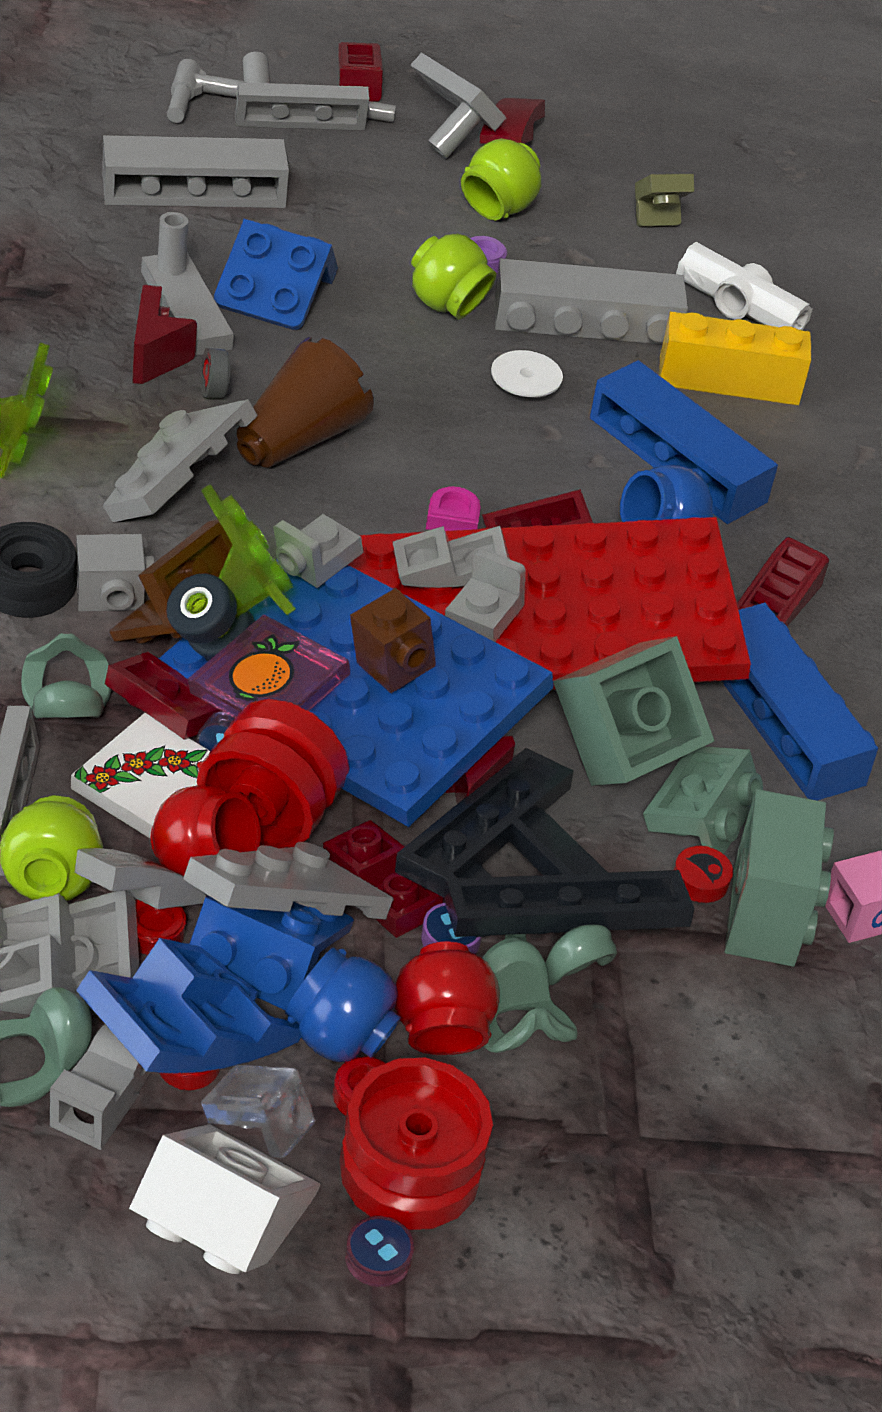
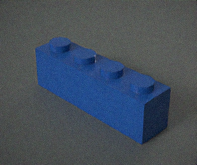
M637 360L597 380L590 419L653 468L674 464L697 472L709 486L714 507L713 514L727 525L768 503L778 464L642 362Z
M766 603L738 610L751 662L749 679L721 680V682L808 799L818 801L867 786L878 751L872 735L862 728L846 707L841 695L831 688L818 671L813 659L803 652L790 635L787 626L782 621H779Z

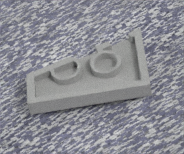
M249 399L186 413L185 410H179L166 416L160 422V429L153 439L138 451V459L129 471L115 482V490L103 504V508L111 521L117 522L154 514L194 476L190 469L192 464L197 463L208 455H217L228 444L224 434L236 425L246 427L258 416Z
M297 842L295 847L289 848L259 846L257 851L248 852L222 849L219 850L217 855L190 857L183 878L184 881L224 906L231 908L290 912L294 901L307 907L316 908L323 915L342 916L345 906L350 905L362 910L363 914L368 918L386 919L393 901V897L329 860L330 853L327 850L307 842Z

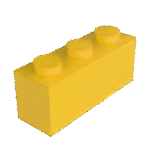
M670 311L660 353L659 376L675 388L799 405L811 363L810 331L798 330L790 326L775 327L754 324L742 319L726 320L705 317L692 312L678 313Z

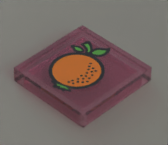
M263 614L190 676L188 684L191 694L233 718L250 702L264 699L291 702L310 711L350 675L349 660Z

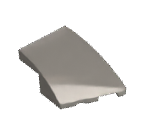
M127 890L114 891L72 904H68L58 893L4 909L0 907V1011L30 1015L37 998L44 991L53 987L64 988L80 996L76 990L89 970L133 978L139 969L136 900ZM88 1005L91 1015H97Z

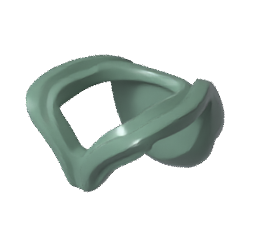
M61 633L48 644L30 652L26 656L23 665L21 687L23 697L27 704L31 706L35 718H99L111 695V688L105 685L109 665L107 659L99 650L85 644L71 633ZM62 651L72 652L84 660L89 671L91 687L76 681L65 680L42 688L47 661Z
M592 924L575 927L564 934L551 949L545 963L548 971L549 985L557 984L563 977L584 970L595 961L600 966L609 964L617 955V948L613 943L611 932L605 926ZM526 934L506 935L505 939L521 938L526 940Z
M508 938L492 946L482 958L488 962L498 980L500 999L495 1018L489 1025L492 1034L491 1038L483 1047L494 1053L512 1050L526 1042L538 1029L543 1030L554 1041L570 1042L576 1040L578 1033L575 1024L565 1012L551 1001L548 971L540 952L531 943L521 938ZM527 1010L526 1015L512 1030L506 1034L502 1032L496 1021L498 1015L507 1011Z
M53 987L44 991L37 998L29 1017L0 1021V1041L17 1036L33 1037L41 1044L45 1053L44 1065L38 1073L22 1080L0 1083V1106H22L42 1098L50 1091V1087L64 1069L70 1071L82 1058L89 1047L92 1034L90 1009L82 997L64 988Z

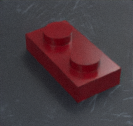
M147 651L108 665L105 685L124 697L130 705L141 709L181 738L187 739L201 733L208 726L223 724L224 710L221 705L208 698L181 673Z

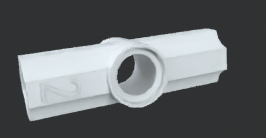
M698 242L690 245L683 258L679 261L676 274L684 275V282L713 297L716 306L727 318L736 320L747 316L761 325L775 327L790 326L798 330H803L810 320L813 308L809 307V303L774 285L772 277L761 265L750 263L741 267Z

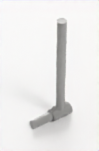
M184 59L179 62L172 83V98L167 111V117L172 122H181L184 119L188 102L194 96L202 94V92L236 97L238 82L244 81L206 75V72L200 68V65L195 60ZM369 101L367 119L393 123L396 105Z

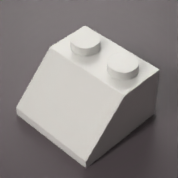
M208 1124L162 1136L129 1209L147 1218L146 1227L154 1234L173 1242H182L185 1239L205 1250L203 1258L212 1266L227 1273L240 1274L241 1271L248 1272L269 1262L312 1202L321 1184Z

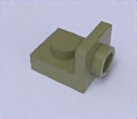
M651 174L635 182L637 225L639 227H664L681 224L680 198L694 192V174Z

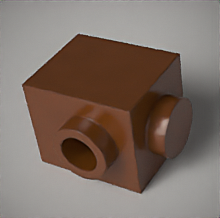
M397 588L350 614L357 664L390 693H393L436 666L431 618Z

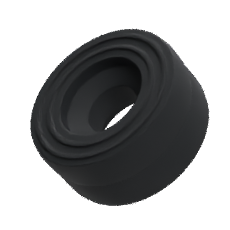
M16 522L0 527V612L22 618L41 617L60 610L70 601L76 588L77 554L72 541L66 534L57 528L38 522ZM21 567H34L41 570L33 572H22L14 569Z

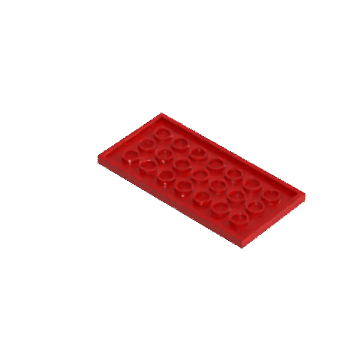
M717 517L501 528L510 560L525 566V598L522 609L495 642L553 672V681L640 642L677 636L693 682L749 679L751 662ZM490 528L446 531L449 541ZM422 532L359 535L362 539L363 553L349 563V566L393 589L397 588L402 594L445 616L446 608L464 586L416 587L402 585L399 578L393 541Z

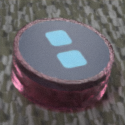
M384 1216L369 1217L361 1220L351 1229L347 1239L345 1262L350 1273L360 1282L374 1287L390 1286L401 1281L409 1272L414 1252V1241L409 1230L397 1220Z

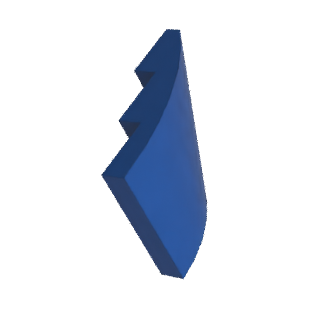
M159 938L133 978L89 970L76 990L146 1072L193 1073L227 1068L276 1053L298 1043L301 1039L297 1022L291 1024L288 1020L270 1016L255 1003L259 991L230 972L220 961L203 948L191 944Z

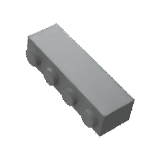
M103 135L102 177L105 205L286 208L289 168L284 139Z
M502 258L499 260L494 292L495 330L663 344L669 312L687 313L688 310L684 275Z

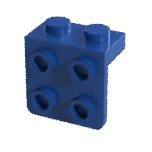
M244 219L214 293V300L219 308L291 330H298L304 325L320 281L332 284L338 266L332 244L325 243L314 237H305L284 231L274 225L261 224Z
M207 896L205 897L190 944L203 948L220 961L230 972L259 991L257 998L285 1010L299 986L316 965L320 952L349 933L354 919L345 913L342 916L323 915L316 908L307 907L294 901L290 912L226 907L212 897Z

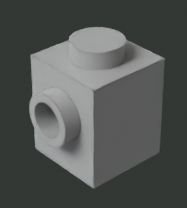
M142 534L76 535L78 612L136 610L144 604L145 588L138 575L154 563V556H144Z

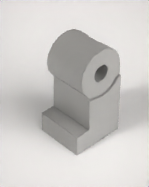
M106 1024L99 1029L89 1049L73 1070L69 1072L64 1069L50 1087V1127L99 1150H102L139 1096L140 1089L151 1073L144 1070ZM78 1108L93 1115L94 1124L79 1120L74 1114V1109Z

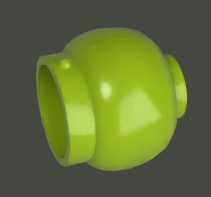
M501 138L486 143L475 152L469 167H465V173L461 178V188L464 196L480 215L494 221L503 217L508 218L509 215L525 210L536 199L541 188L540 161L536 153L528 145Z
M458 233L448 234L440 239L436 236L430 237L419 247L411 261V265L415 268L412 276V286L418 297L433 310L443 313L450 312L458 320L470 314L486 297L496 280L497 273L487 265V257L482 249L473 240Z
M56 795L40 798L33 804L24 807L22 811L12 817L1 836L0 864L7 881L19 894L31 900L59 893L66 901H69L87 890L92 881L74 872L78 849H103V843L94 816L83 804L76 800Z

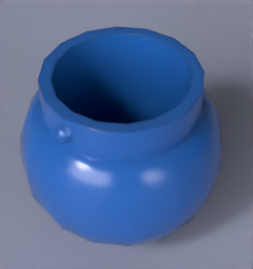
M674 464L637 472L628 480L620 500L622 522L638 520L660 521L692 517L706 518L713 517L714 512L709 486L697 472Z
M331 948L314 966L285 1009L288 1022L291 1024L297 1022L299 1024L298 1030L304 1042L315 1053L335 1062L351 1061L361 1052L373 1058L401 1020V1017L393 1012L398 993L391 976L373 961L356 956L348 958L346 957L345 949L337 950L335 948Z

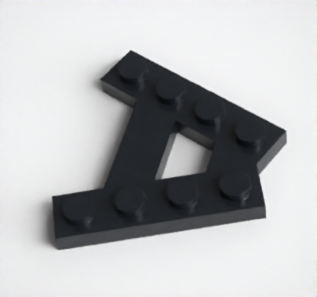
M528 748L521 751L472 794L466 796L400 850L396 857L395 873L444 897L455 937L568 932L578 926L592 924L605 926L608 930L691 927L695 909L679 870L608 873L545 812L547 808L571 789L574 770ZM510 842L542 875L492 877L481 865Z

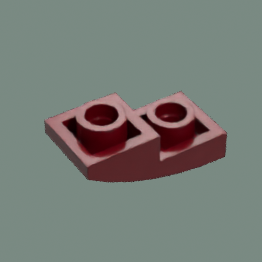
M524 98L501 99L496 104V107L505 115L506 119L495 131L484 124L480 133V143L486 144L501 138L524 144L533 140V122L545 117V100Z
M368 820L323 843V848L330 853L329 860L393 897L387 918L376 920L395 938L421 926L427 912L434 906L443 903L442 896L395 873L397 853L404 846L373 821Z

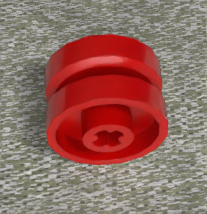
M264 699L250 702L238 713L226 729L223 739L212 748L200 764L196 782L197 785H211L228 793L237 792L244 795L254 806L259 818L261 830L260 846L289 848L295 847L297 842H304L311 836L321 821L324 810L334 802L344 787L350 768L345 748L334 731L314 713L291 702Z
M423 1057L398 1058L375 1067L356 1084L347 1108L345 1136L340 1155L342 1185L356 1207L373 1219L392 1221L404 1230L434 1229L457 1219L474 1202L482 1178L486 1160L485 1155L493 1128L489 1101L475 1080L453 1065Z

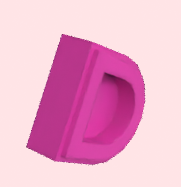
M449 486L437 490L430 499L426 529L432 530L444 526L445 531L477 529L481 509L480 500L474 493L461 487Z

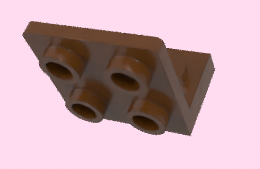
M223 519L208 521L138 575L150 599L109 630L114 641L135 638L137 643H144L159 635L169 633L172 638L181 637L169 623L166 612L167 602L173 589L181 581L192 575L203 573L214 575L220 578L236 597L234 590L249 579L251 574ZM208 603L200 606L196 614L202 612Z

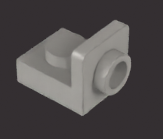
M324 514L301 531L284 520L273 526L277 547L276 558L281 567L288 574L299 576L317 588L363 553L361 536Z
M478 549L472 556V578L446 608L445 616L495 642L524 606L525 566L487 550Z

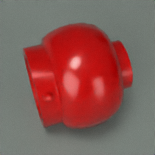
M196 785L175 791L160 805L151 829L150 839L153 852L161 866L184 876L190 857L217 855L219 850L222 849L238 852L257 851L260 846L261 830L254 806L244 795L237 792L228 793L211 785Z
M446 941L426 945L420 950V955L412 958L401 968L395 984L398 993L395 1010L397 1015L401 1017L400 1021L408 1032V1043L412 1049L432 1055H456L480 1049L488 1043L492 1035L489 1025L494 1020L498 1010L500 990L498 980L487 961L469 952V948L464 944Z

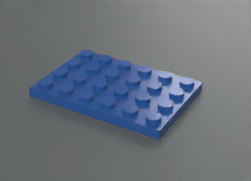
M275 559L236 592L235 598L242 602L252 614L256 625L253 642L265 643L268 646V650L264 651L270 650L269 644L264 639L272 634L276 636L278 645L282 642H295L299 640V646L293 652L283 654L294 666V676L290 684L274 695L255 698H257V701L274 699L291 702L314 713L334 731L345 748L350 769L342 789L407 827L414 823L553 689V672L406 596L431 618L436 666L393 693H390L357 664L350 614L393 590V588L349 565L345 566L317 588L299 576L288 574L281 567L278 560ZM184 638L158 658L181 673L208 698L221 705L224 710V720L230 724L250 702H255L252 700L248 702L235 697L237 694L233 692L234 688L229 682V671L237 660L225 664L206 661ZM251 644L250 648L244 655L259 650L255 649L254 646Z

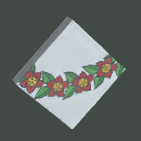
M144 713L71 775V789L150 838L154 819L160 805L175 791L197 785L196 781L200 764L210 751L189 738H181L147 713Z

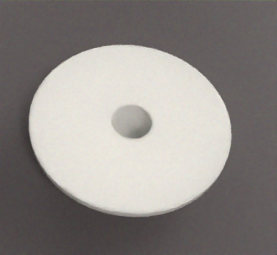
M516 350L506 352L498 356L491 367V375L502 389L523 397L549 395L560 387L563 379L562 371L556 362L543 354L533 351Z

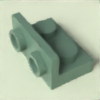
M702 747L682 756L643 813L648 832L699 836L702 846L714 848L724 854L731 842L736 840L740 828L748 818L756 789L763 790L762 778L756 773L750 750Z

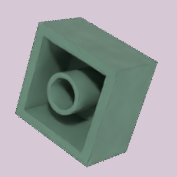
M677 636L640 642L553 681L591 786L627 783L714 742Z
M756 789L733 865L724 953L794 967L802 944L812 945L818 920V911L814 910V907H825L831 883V872L822 870V862L827 863L829 860L834 837V829L824 827L826 802Z

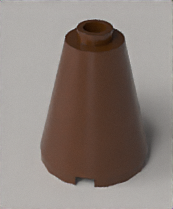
M312 337L304 339L297 345L253 406L258 416L246 427H240L239 425L237 428V448L247 462L252 465L269 468L360 424L370 415L374 404L371 388L364 394L358 382V379L364 374L357 363L342 348L324 338L320 339L317 343L311 342Z

